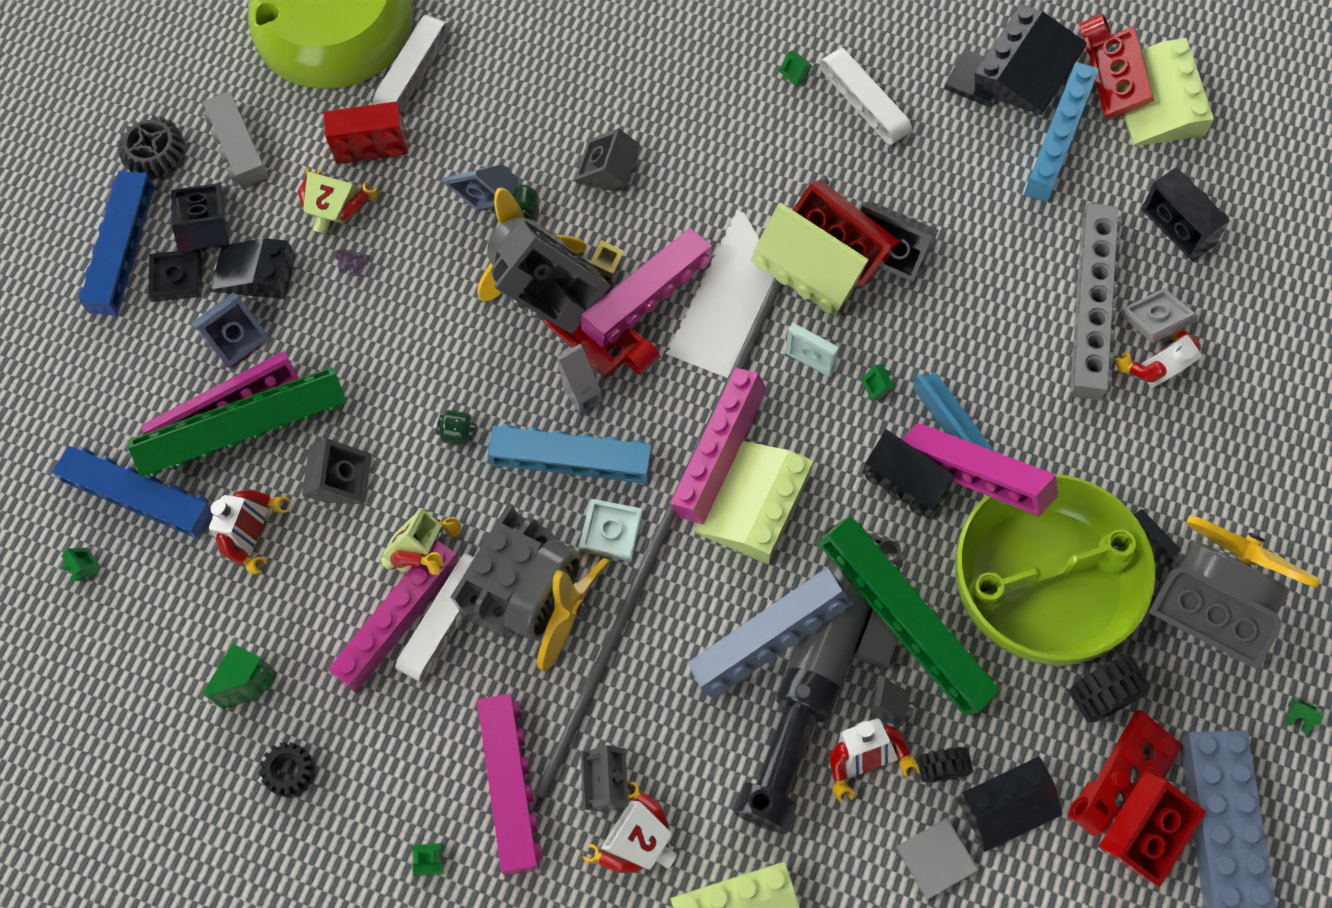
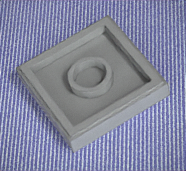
M1165 288L1121 309V316L1152 343L1197 322V314Z
M947 818L895 847L926 901L978 871Z

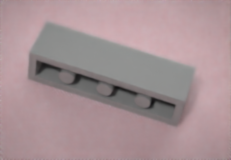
M228 91L203 101L206 111L202 114L207 125H213L214 130L210 132L216 145L220 143L222 145V148L218 150L224 163L229 162L231 166L226 169L232 182L238 181L241 189L268 179V174L231 92Z

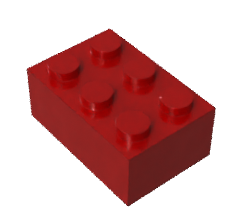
M397 101L323 112L325 137L336 164H349L354 161L375 160L376 158L398 157L409 154L406 127Z
M1144 772L1098 847L1139 878L1160 888L1207 811L1167 780Z

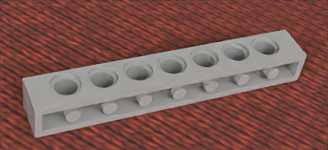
M1087 203L1082 215L1070 397L1102 400L1106 391L1110 392L1112 386V376H1108V371L1112 367L1114 353L1110 352V345L1113 344L1115 338V329H1111V322H1114L1116 317V306L1112 305L1118 290V284L1114 283V276H1117L1119 270V261H1115V255L1119 253L1120 239H1117V232L1120 231L1122 217H1118L1117 206ZM1093 298H1096L1101 302H1096L1093 300ZM1091 321H1096L1100 325H1095ZM1089 344H1094L1099 349L1092 348ZM1087 367H1092L1097 372H1092Z

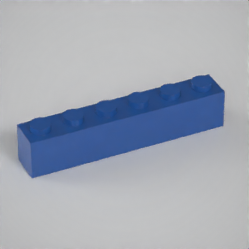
M118 171L116 180L112 182L111 197L105 205L104 220L99 225L98 240L92 248V260L90 266L86 269L84 286L79 292V302L88 313L118 316L155 188L147 173Z
M68 445L52 471L62 483L198 540L213 516L211 507L208 505L209 501L198 494H194L193 497L185 494L186 491L173 484L170 487L165 486L160 479L154 476L140 477L138 471L128 465H125L124 468L117 466V462L111 458L102 456L100 459L94 456L95 454L82 446L76 449Z

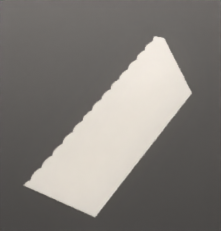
M736 210V216L732 218L731 226L727 228L726 236L721 240V246L718 247L716 256L712 259L711 266L706 271V277L702 279L701 287L697 289L696 297L693 298L691 307L686 311V318L682 320L681 328L677 330L675 339L670 344V350L666 352L667 355L726 378L730 374L775 277L767 271L758 269L751 261L759 238L745 213Z

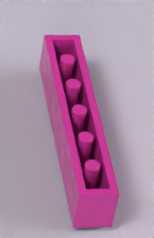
M688 228L584 312L581 317V330L602 348L610 342L614 343L619 339L624 330L628 327H634L642 315L646 312H652L659 301L664 297H670L676 287L681 283H687L692 278L693 273L699 268L704 269L711 260L712 245L693 229Z
M282 351L142 424L143 434L299 379V376L285 351Z
M740 368L734 369L670 502L680 518L704 524L767 391L759 373Z
M917 423L902 438L903 441L955 475L952 482L1037 516H1040L1058 496L1055 474L986 449L978 444L970 443L954 435L941 432L933 427Z
M435 539L428 554L437 552L441 555L445 564L444 566H439L441 572L433 575L430 574L427 565L422 567L412 566L328 668L337 680L353 692L357 693L440 591L459 561L457 554L437 539Z
M511 693L477 699L501 873L504 876L539 870L538 861H543L541 844L535 843L534 832L539 831L536 813L531 814L529 804L534 802L532 785L526 784L525 774H530L527 756L522 757L521 746H525L526 742L523 728L518 729L517 718H521L519 701H514Z

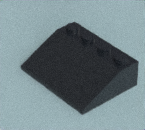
M1020 4L974 72L975 90L993 99L1042 115L1084 51L1087 42L1044 11Z

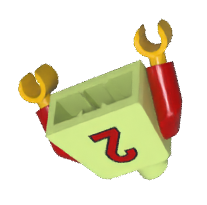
M307 168V176L298 188V195L304 212L316 217L312 231L327 235L331 221L344 224L346 220H349L368 201H373L378 197V187L370 190V183L368 182L363 184V191H360V188L354 184L322 176L320 169L313 173L311 168Z
M421 508L392 536L383 552V557L381 558L382 565L388 570L397 568L400 572H405L411 566L422 567L427 565L430 574H439L441 572L439 566L445 565L441 555L437 552L428 553L441 529H445L448 537L459 535V530H461L459 521L455 517H449L440 522V519H434Z

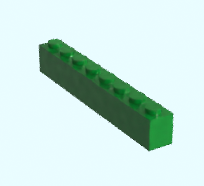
M329 367L127 440L128 450L140 477L145 475L151 477L158 475L164 468L172 465L174 467L185 465L191 458L197 456L201 458L207 457L221 447H234L243 439L249 437L252 439L259 438L265 435L266 431L273 428H286L291 425L292 421L311 419L316 416L317 412L322 410H335L347 401L333 367Z
M851 515L846 517L817 542L826 555L965 717L980 712L997 694L999 688L994 684L992 677L982 670L976 663L974 656L964 649L956 639V635L941 622L936 611L924 602L919 596L918 590L906 581L901 575L899 568L889 561L883 554L881 547L871 540L857 520H854Z

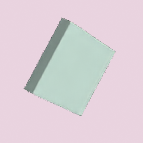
M792 323L788 329L786 354L831 377L836 368L839 347Z
M591 499L578 548L579 551L632 562L644 510L642 508Z

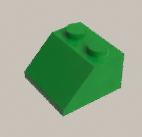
M232 643L202 694L224 710L262 697L265 690L268 691L273 685L276 671L262 657Z

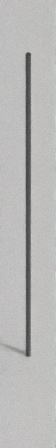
M820 178L827 185L829 184V180L827 178ZM774 277L692 456L734 369H743L782 286L776 277ZM691 456V458H690V460H689V462H688V464H687V466H686V468H685V471H686V469H687V467H688V465H689V463H690V461H691V459H692V456ZM670 503L536 789L534 796L539 799L545 800L676 516V511Z

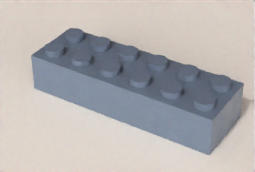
M1248 730L1188 732L1179 739L1182 744L1181 755L1187 796L1207 811L1193 833L1204 908H1277Z

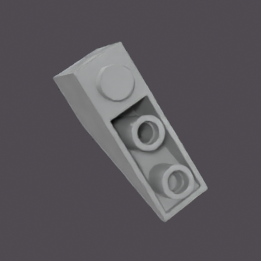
M581 344L574 348L569 347L557 357L563 389L581 415L602 402L601 390Z

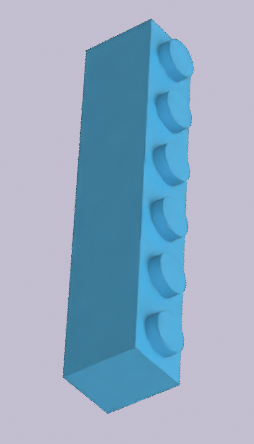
M1075 62L1030 175L1024 195L1048 202L1099 69Z
M503 424L501 427L493 426L487 456L490 465L648 484L652 449L651 444L641 440L626 442L616 437L601 439L594 438L590 434L576 436L568 435L564 431H553V433L542 432V430L533 427L525 430Z

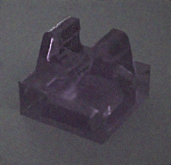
M337 249L335 259L338 260L339 272L347 273V268L351 265L353 267L352 276H360L364 266L368 265L370 255L348 249Z

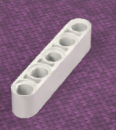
M424 15L377 89L373 98V105L397 101L402 112L445 42L449 33L448 22L429 15Z
M839 48L820 60V67L824 75L887 144L892 145L912 132V125L906 115L845 49Z
M464 554L460 558L400 654L396 663L397 670L419 682H422L427 677L463 618V615L450 596L474 557Z

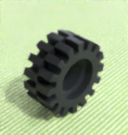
M282 742L280 747L272 746V752L269 754L266 751L263 755L266 757L265 761H260L259 764L262 767V770H259V776L263 778L261 780L263 785L280 797L290 798V795L299 796V792L301 790L305 792L308 789L306 785L308 783L312 784L314 781L312 778V774H316V769L313 768V765H315L314 760L303 747L295 743L289 742V744ZM288 759L296 761L298 765L297 774L287 781L279 779L277 774L278 766Z
M967 747L939 749L938 751H931L917 757L923 783L954 780L974 772Z

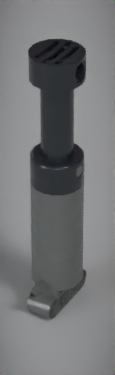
M835 525L829 526L825 530L824 535L827 534ZM866 533L872 541L881 547L884 555L889 553L897 555L889 561L900 570L903 566L900 545L893 540ZM831 559L827 567L839 580L853 604L846 608L842 614L833 617L822 624L818 630L811 632L798 641L776 699L777 703L784 708L760 774L756 784L743 783L733 808V813L741 819L780 834H787L798 805L788 796L816 722H827L830 719L871 606Z

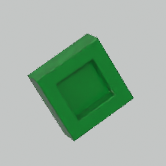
M795 50L788 51L779 72L796 86L802 83L803 79L810 72L812 65Z
M883 364L874 365L861 378L871 401L880 400L897 387V384L892 383L889 377L891 372L886 370Z
M68 548L61 555L64 560L62 569L64 571H72L73 575L70 577L72 582L82 581L89 575H96L101 568L88 548Z
M1293 695L1288 703L1286 722L1289 726H1292L1293 722L1301 717L1304 720L1301 731L1308 733L1315 725L1319 726L1324 715L1320 708Z
M442 843L412 845V872L414 877L444 874Z

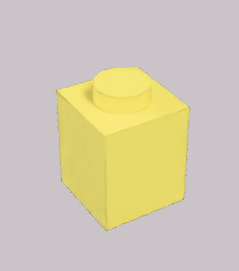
M601 240L590 263L600 274L612 278L624 251Z

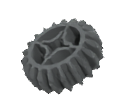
M153 115L150 120L143 116L141 122L134 120V125L132 127L126 126L127 132L120 133L121 140L117 141L120 161L126 166L128 171L147 173L149 178L153 174L160 178L162 172L169 174L171 167L177 169L176 162L183 161L182 154L186 153L184 147L186 144L180 129L171 120L167 121L163 116L157 119Z

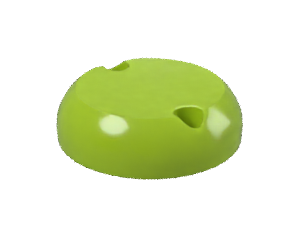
M250 0L248 6V25L252 41L261 59L275 74L297 85L318 89H334L365 81L380 73L398 57L411 34L413 7L411 0Z
M1055 474L1058 496L1040 516L990 496L984 497L964 524L958 539L955 554V578L964 608L977 628L990 641L1013 656L1042 665L1066 666L1088 662L1101 657L1121 645L1134 632L1143 620L1154 593L1155 563L1150 543L1143 528L1131 511L1119 499L1091 482L1077 477ZM980 588L987 589V591L981 592Z

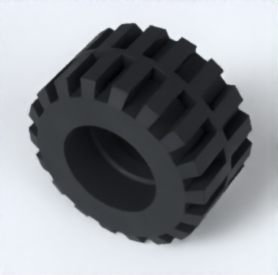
M1130 655L1116 658L1090 672L1074 683L1068 693L1087 723L1100 721L1138 700L1148 692L1151 685Z

